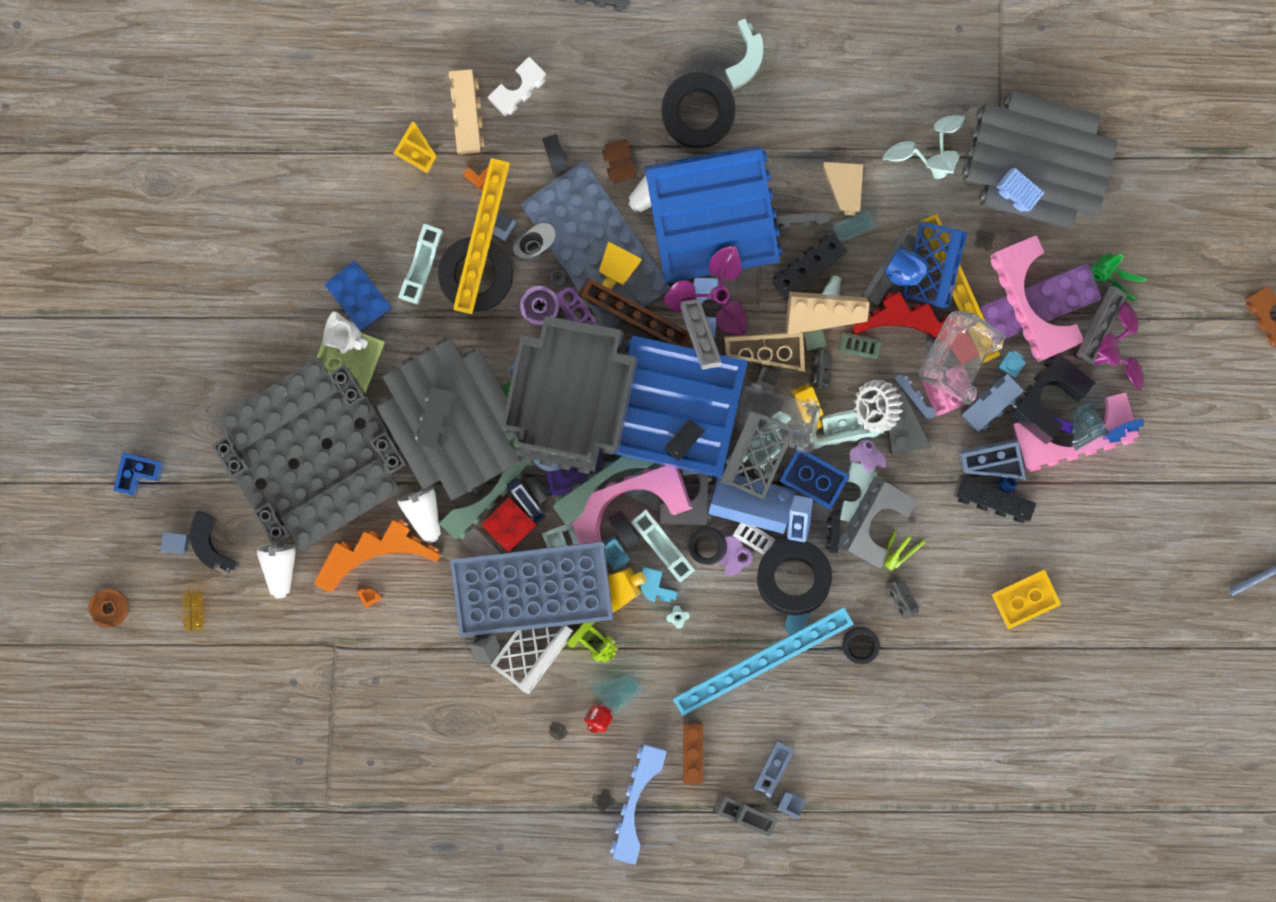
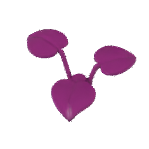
M729 246L717 251L710 259V273L714 276H719V286L714 287L710 294H695V286L689 281L682 280L671 286L664 297V302L670 309L682 313L680 308L681 302L696 300V297L712 298L715 302L722 303L721 307L723 308L717 311L715 316L717 327L726 333L744 335L747 326L745 310L739 302L730 301L727 303L730 294L724 288L722 278L727 281L735 279L741 271V260L737 253V248Z
M1124 301L1120 306L1119 315L1126 330L1116 338L1111 333L1104 336L1094 363L1099 365L1108 362L1115 366L1120 363L1126 364L1125 369L1128 378L1141 391L1143 386L1141 365L1133 357L1129 358V361L1121 359V354L1117 347V341L1130 332L1136 334L1139 326L1134 310Z

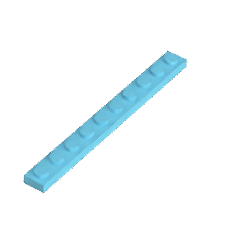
M843 606L673 697V700L683 716L854 625Z

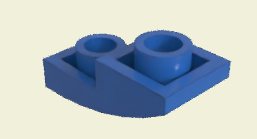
M1144 419L1132 420L1118 425L1103 436V440L1109 439V443L1121 442V437H1126L1125 429H1127V432L1139 431V427L1144 426Z

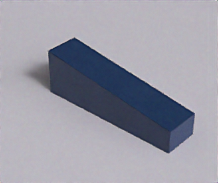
M517 478L506 484L536 524L546 517Z

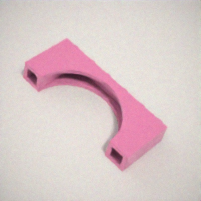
M1036 235L997 251L990 257L991 264L999 275V282L1007 293V300L1014 308L1016 320L1021 324L1023 335L1031 346V353L1037 359V362H1040L1081 344L1084 339L1077 324L1072 326L1049 324L1039 318L1028 304L1024 290L1025 275L1030 264L1037 257L1044 254V250Z
M1126 392L1104 398L1105 417L1101 428L1092 439L1076 447H1063L1052 442L1045 444L1020 423L1012 424L1014 438L1019 442L1024 469H1029L1032 472L1041 469L1040 465L1048 463V467L1060 464L1059 460L1064 458L1067 461L1078 459V454L1085 453L1088 456L1096 454V449L1104 447V451L1116 448L1115 444L1120 442L1109 443V439L1103 440V436L1118 425L1134 420ZM1125 429L1126 437H1121V442L1123 445L1134 443V438L1139 437L1138 432H1127V429Z
M660 464L661 468L655 470L649 468L643 470L642 475L636 477L635 475L627 476L623 482L617 483V481L608 483L606 488L601 490L596 488L586 503L583 515L572 522L578 543L602 542L600 524L606 507L614 498L630 490L641 489L655 493L665 502L670 513L673 515L692 509L679 468Z

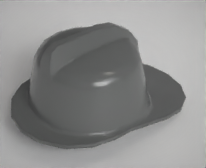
M540 223L532 227L515 240L513 244L514 253L522 259L530 261L539 260L544 256L546 249L553 244L556 238L555 228L548 223Z

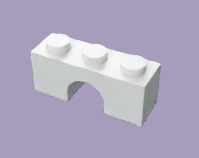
M530 57L515 70L516 74L522 79L519 89L511 91L500 84L488 96V100L504 116L513 114L518 108L516 105L521 100L525 102L532 95L531 91L535 87L539 88L546 81L544 79L546 73Z

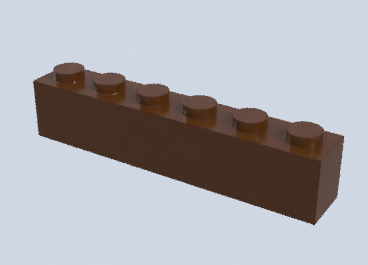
M591 278L585 279L578 293L581 299L660 342L686 347L690 339L688 331Z

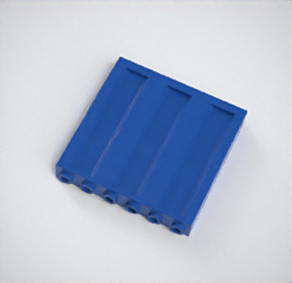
M760 145L644 166L665 283L712 275L709 271L710 259L717 251L729 246L737 248V253L741 260V269L780 262L779 256L782 255L781 244H777L776 237H779V230L777 225L774 226L773 221L776 218L775 207H771L770 200H773L772 188H768L767 183L771 179L769 169H765L764 162H768L766 150H762Z
M632 336L631 341L627 340L625 352H628V356L636 357L638 362L619 452L614 451L613 454L722 478L748 361L719 355L721 359L720 367L702 370L695 349ZM691 419L705 433L684 457L677 461L664 447L684 424Z

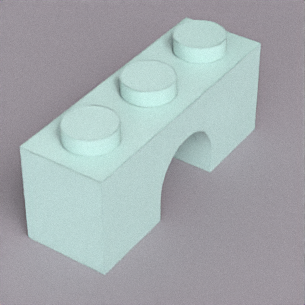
M850 463L848 472L850 476L847 482L856 484L860 489V495L853 502L842 501L840 520L850 522L869 484L874 477L877 478V472L874 471L875 468L870 473H867L862 464Z

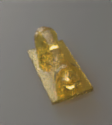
M185 592L182 597L183 610H189V614H183V628H185V632L203 631L202 592Z

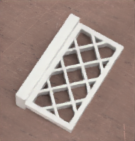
M562 625L557 634L551 635L549 634V627H545L546 635L536 637L535 629H532L533 637L526 639L522 637V630L515 631L491 664V667L519 687L524 693L530 694L575 631L567 625ZM547 638V648L538 650L537 639ZM534 640L535 651L525 652L523 641ZM520 642L522 653L511 655V645ZM536 654V663L526 666L525 655ZM522 656L524 667L513 668L512 657ZM509 658L510 669L502 670L497 664L501 659ZM524 669L525 678L519 683L514 678V671Z

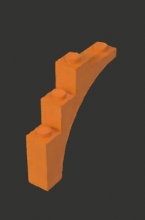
M398 519V521L392 520L383 539H380L381 535L373 530L369 532L364 531L354 551L351 550L352 546L344 541L341 544L336 542L313 584L332 593L339 582L353 568L368 559L382 554L411 553L424 556L436 562L440 559L441 554L438 553L439 549L429 544L427 547L421 544L422 540L414 535L411 538L408 537L411 529L408 528L409 524L401 519Z

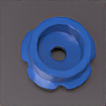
M1004 477L999 480L1000 489L1006 493H1014L1017 482L1014 478Z

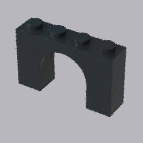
M1060 353L1054 358L1049 357L1044 363L1046 368L1043 372L1040 370L1033 378L1035 380L1034 384H1029L1022 392L1024 397L1016 400L1012 405L1014 410L1010 414L1011 417L1045 444L1054 439L1063 427V424L1044 409L1040 398L1042 388L1049 385L1057 386L1079 402L1095 384L1092 379Z

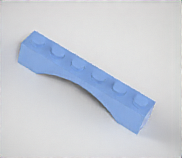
M645 743L643 748L639 747L636 757L640 759L638 767L634 766L631 775L634 778L633 785L628 786L626 793L629 800L627 804H623L621 815L624 818L622 823L618 822L615 833L619 836L617 842L613 841L610 853H614L613 859L636 864L641 846L634 824L636 803L644 786L654 775L662 770L667 753L666 749Z

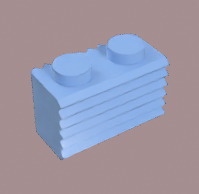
M1016 168L1009 169L996 186L1000 190L998 193L1007 200L1010 198L1015 202L1013 206L1021 212L1030 211L1044 194V191Z
M797 495L793 497L789 512L788 539L800 542L806 541L811 522L812 498Z

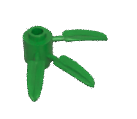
M1107 253L1102 255L1091 268L1093 278L1103 282L1110 278L1112 286L1126 293L1128 299L1138 300V298L1130 294L1117 282L1112 274L1116 272L1121 278L1134 282H1145L1148 277L1118 270V265L1124 258L1123 253L1117 255Z

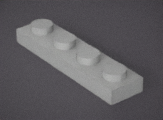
M700 299L681 302L680 308L701 369L720 367L721 359Z

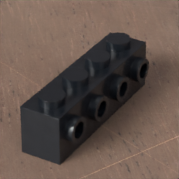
M834 233L830 236L828 234L824 235L818 240L820 244L817 247H809L803 252L805 256L802 259H794L788 264L790 268L787 271L783 272L781 270L773 276L775 280L772 282V285L785 301L789 299V292H799L848 252Z
M959 478L954 497H957L960 503L969 505V502L977 504L976 508L987 511L989 508L995 510L994 514L1005 518L1006 515L1014 517V521L1023 524L1025 521H1031L1036 506L1035 502L964 478Z

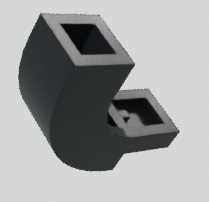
M196 511L190 528L191 545L196 556L211 569H216L217 565L220 564L219 568L227 572L237 570L240 563L221 555L212 545L211 533L217 518L202 511Z

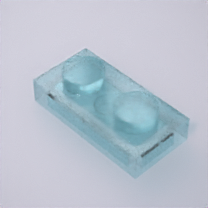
M870 211L833 224L836 236L840 242L876 229Z

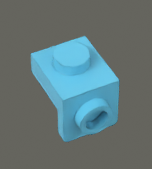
M614 535L604 542L606 560L615 571L624 567L630 559Z

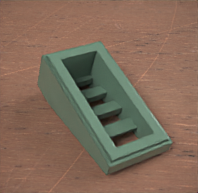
M843 332L839 351L878 360L882 341ZM848 338H851L850 348L846 349ZM859 340L857 351L853 350L855 341ZM863 342H867L865 353L861 352ZM871 343L875 344L873 354H869Z

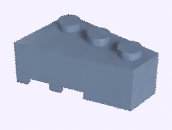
M1009 374L1003 375L960 416L975 432L980 430L983 432L991 425L989 422L994 417L996 419L1005 412V407L1016 402L1023 389Z
M1016 439L958 451L961 470L964 473L1026 480L1020 446Z

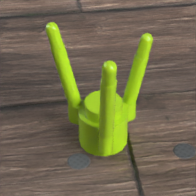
M893 530L885 548L887 551H889L897 533L896 530ZM908 536L895 553L893 551L889 552L883 565L892 571L895 567L898 569L901 563L916 552L926 541L922 540L900 559L898 555L911 539V536Z

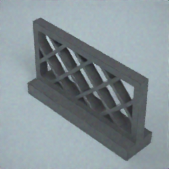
M752 408L720 482L725 485L734 486L764 500L795 428ZM760 419L768 421L771 429L761 432L758 426ZM784 428L790 432L787 438L779 440L775 430ZM773 431L776 442L766 445L762 435ZM760 436L763 447L753 450L750 442L753 438ZM778 444L781 452L778 456L771 458L768 448ZM765 449L768 460L758 463L755 452ZM752 454L756 464L745 468L743 458ZM770 462L773 469L772 472L763 475L760 465ZM757 467L761 477L750 480L747 470ZM744 472L748 482L740 484L735 482L734 478L736 474ZM762 480L765 486L763 493L755 491L752 483Z

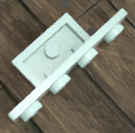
M849 410L821 416L824 433L805 437L809 449H819L825 445H838L845 441H858L864 437H877L880 434H884V432H871L869 429H864V425L858 424L860 418L855 417L857 411Z
M781 411L772 416V418L785 424L791 420L790 415ZM769 422L760 427L761 432L771 429ZM780 429L775 430V431H776V434H777V436H778V439H779V440H782L783 438L781 437L780 433L778 432ZM773 431L762 435L766 445L776 442ZM760 436L753 438L750 442L753 450L763 447ZM778 444L768 448L771 458L780 452ZM765 449L755 452L758 463L768 460ZM731 453L730 457H729L728 459H726V461H725V463H726L727 465H728V462H729V460H730V458H731V456H732V453ZM752 454L743 458V463L749 458L752 465L756 464ZM767 463L760 465V468L762 469Z

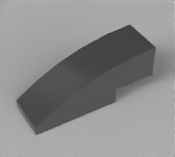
M720 793L713 808L716 814L769 837L778 820L759 809Z

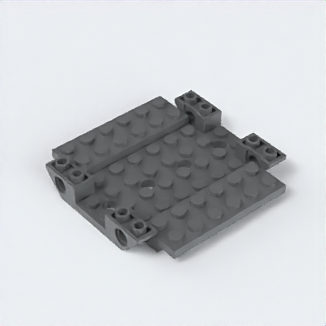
M318 357L219 417L228 435L212 444L211 447L231 479L235 478L254 509L252 513L272 545H275L291 534L300 551L401 491L392 473L405 466L406 462L398 445L358 380L345 364L329 373ZM357 418H363L366 421L365 428L359 429L356 427L355 421ZM324 438L332 440L333 446L330 449L323 447L322 441ZM291 458L299 460L300 465L297 469L289 466ZM263 478L266 481L267 485L264 489L256 486L257 479Z

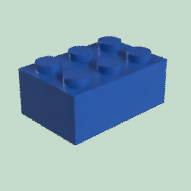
M353 261L324 284L362 332L393 309L356 261Z
M797 447L779 482L805 497L812 498L814 502L831 510L850 475Z

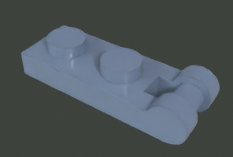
M899 374L893 379L925 419H931L935 416V409L926 406L923 402L925 398L918 390L914 391L910 386L912 382L906 375L902 376Z
M776 741L752 789L756 792L761 791L765 793L764 796L770 798L794 749ZM764 779L771 782L769 787L762 784Z

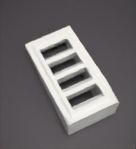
M740 523L732 535L763 555L775 542L774 538L760 529L744 523ZM745 526L749 527L744 537H741L740 534ZM754 530L755 534L749 542L746 539L750 535L751 531ZM759 534L762 535L757 545H754L753 543ZM766 538L768 542L762 550L760 546Z

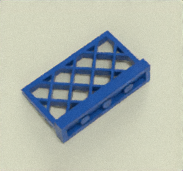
M920 221L913 252L919 255V248L925 245L930 254L924 257V259L927 260L932 257L937 266L927 271L924 277L928 276L932 283L931 286L923 289L919 282L917 286L921 292L914 296L908 294L911 285H905L902 297L942 308H949L968 232ZM925 226L930 227L935 234L927 240L923 235ZM946 231L951 232V240L944 245L939 235ZM937 238L941 247L933 252L928 242ZM944 250L947 255L946 260L939 263L935 254ZM939 268L942 277L939 281L935 282L930 273ZM933 287L937 292L936 301L930 300L925 293Z

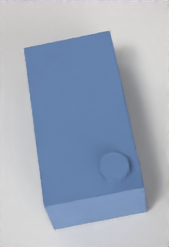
M736 475L734 481L740 484L748 482L744 476ZM717 477L708 514L784 534L795 490L771 484L763 500L729 484L725 485L720 482L721 478ZM763 481L752 483L755 491L763 493L765 488Z

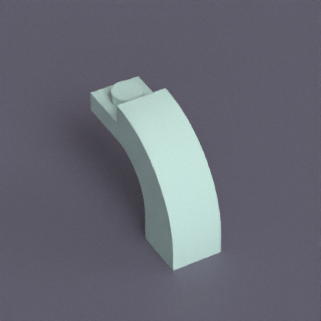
M746 19L738 21L737 24L746 44V56L737 65L725 69V75L732 90L745 85L754 77L763 57L761 34L753 36L752 34L755 33L750 22H746Z

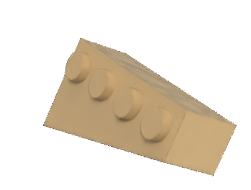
M472 69L449 71V79H451L452 83L450 90L454 104L452 109L455 121L458 155L481 153V147H485L484 136H480L479 128H483L482 116H478V109H481L480 97H476V90L479 89L478 78L474 77Z
M789 292L785 330L790 335L867 322L870 302L867 297Z
M787 332L724 336V350L727 357L805 372L803 332L790 335Z

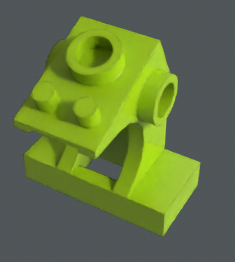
M595 622L583 623L566 644L573 648L578 641L581 642L592 652L590 656L598 663L600 660L606 663L613 659L618 649L614 645L616 641L608 634L605 637L592 626ZM594 634L603 641L597 650L588 643Z

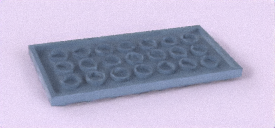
M582 161L520 204L535 226L540 223H548L555 228L556 238L550 249L579 291L585 279L588 278L602 284L605 276L599 274V269L608 242L642 259L640 265L623 286L615 283L612 288L613 291L642 307H646L671 288L668 283H665L663 275L585 161ZM587 302L603 327L615 328L624 322Z
M604 541L450 560L460 637L614 619Z

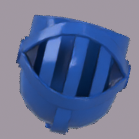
M900 246L885 273L893 283L900 286L917 285L923 279L929 266L924 258Z

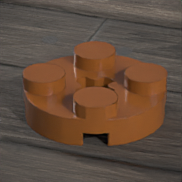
M101 590L91 598L88 608L93 621L101 627L111 628L118 626L128 615V599L118 590ZM111 603L114 610L108 614L106 613L107 610L104 609V605Z

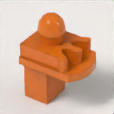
M469 167L462 175L482 192L488 167L480 176Z

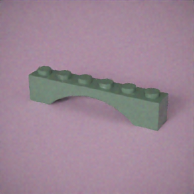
M513 446L515 452L517 450V447ZM532 460V463L521 461L505 470L498 484L486 497L473 505L451 510L439 524L455 540L459 537L463 539L470 532L468 528L472 524L476 526L482 520L483 516L481 514L486 509L490 511L497 504L495 502L499 495L503 497L510 490L506 484L514 478L520 480L524 476L521 472L526 467L530 469L535 464Z
M618 455L619 459L615 462L612 460L607 462L603 466L604 470L599 473L595 471L587 477L588 481L583 484L579 482L571 488V493L568 495L563 493L557 497L553 508L565 525L568 526L583 515L589 497L605 480L625 471H643L651 468L656 463Z

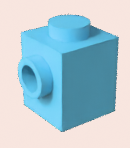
M1009 351L996 369L1005 375L1009 374L1012 379H1015L1026 362L1022 360L1023 356L1018 352L1013 351L1012 353Z

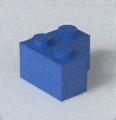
M122 453L113 491L137 495L141 477L160 481L165 462Z

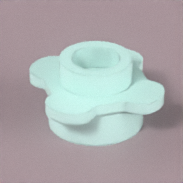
M676 605L673 607L671 614L667 615L666 619L668 622L675 624L676 628L681 629L683 623L689 619L690 615L688 612L682 611L680 606Z

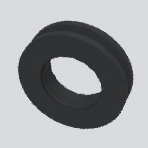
M703 72L683 75L669 86L664 95L661 110L663 124L670 136L684 146L691 148L712 146L721 141L732 127L735 117L734 97L728 86L714 75ZM695 91L708 93L714 98L718 106L717 119L709 127L700 130L686 126L680 119L678 112L679 103L683 97Z
M471 237L463 238L453 243L445 251L439 263L438 280L440 287L453 304H455L459 288L456 281L457 266L466 258ZM492 240L487 258L495 267V279L488 290L477 295L473 312L485 311L495 307L506 297L511 288L513 279L511 262L505 251Z
M785 540L772 546L763 555L758 567L757 585L761 597L772 609L786 615H804L817 609L828 596L832 583V569L826 555L817 546L807 541ZM788 560L805 562L814 574L812 588L801 595L784 593L775 582L777 567Z

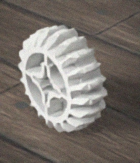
M872 380L864 383V386L859 388L860 392L855 394L858 399L853 401L856 403V407L853 409L857 411L855 417L860 418L858 424L864 425V429H869L871 432L880 433L892 429V426L897 425L896 420L901 419L898 414L903 411L900 409V405L903 404L899 401L901 395L896 394L897 388H892V384L886 383L884 380ZM878 391L877 395L873 398L872 395ZM884 415L882 420L878 421L879 417Z

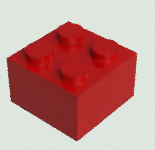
M510 497L481 524L507 552H510L537 526Z

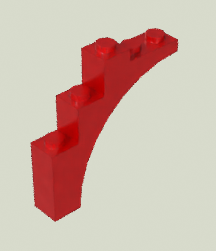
M893 291L884 296L885 301L881 303L884 308L883 311L881 308H878L870 313L872 317L868 318L867 322L855 323V326L851 328L854 335L881 326L913 328L939 341L951 352L959 365L979 356L957 314L953 317L951 314H948L941 318L942 323H939L929 304L923 305V303L914 306L912 308L913 312H911L900 292L895 295Z

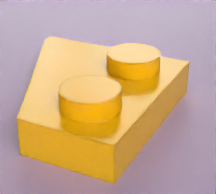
M412 121L394 154L428 174L437 156L416 123Z

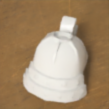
M338 312L330 314L323 334V347L337 348L343 354L354 348L361 350L362 347H367L368 340L361 338V333L355 323L346 320Z

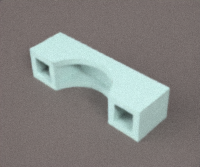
M423 224L417 241L416 252L410 270L404 279L399 299L419 305L444 233L443 230Z
M647 510L631 521L679 582H682L695 571Z

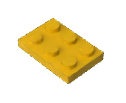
M1045 569L991 594L1008 630L1061 605Z

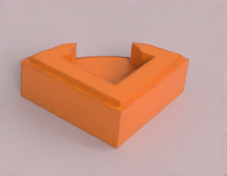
M370 588L356 591L365 608L383 598L380 593Z

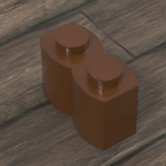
M627 139L604 144L605 149L602 150L604 161H608L610 168L606 169L609 180L613 179L615 184L637 178Z

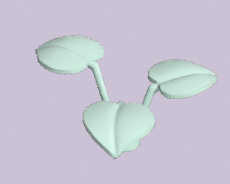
M946 116L934 124V130L940 132V155H935L926 160L922 153L915 148V142L904 141L889 148L883 156V161H903L910 158L913 153H917L926 164V167L931 169L935 179H941L947 176L948 173L953 174L959 154L955 151L944 152L943 135L945 132L953 133L957 131L965 122V116Z

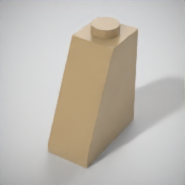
M824 162L823 171L839 212H844L845 216H855V213L860 212L863 164Z

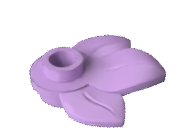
M868 439L860 440L857 447L852 448L850 451V461H860L867 473L873 471L876 465L881 468L886 467L885 456Z
M725 537L727 550L719 563L726 565L725 575L734 576L741 571L742 567L751 564L753 555L749 549L743 547L739 539ZM743 553L747 556L745 561L739 559V556Z

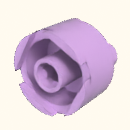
M535 286L528 289L520 302L521 313L525 320L531 325L538 327L543 326L545 316L557 318L560 311L556 294L551 289L543 286ZM537 302H541L542 304L546 305L543 307V311L535 309V307L538 305Z

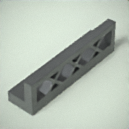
M904 229L861 295L862 297H867L868 301L876 306L879 305L893 283L887 277L885 270L888 268L898 248L902 246L908 251L913 252L916 238L910 235L908 230Z
M1111 285L1109 288L1107 287L1083 336L1084 340L1074 355L1076 359L1094 364L1098 356L1099 346L1104 336L1109 333L1119 313L1120 306L1124 303L1127 296L1126 293Z

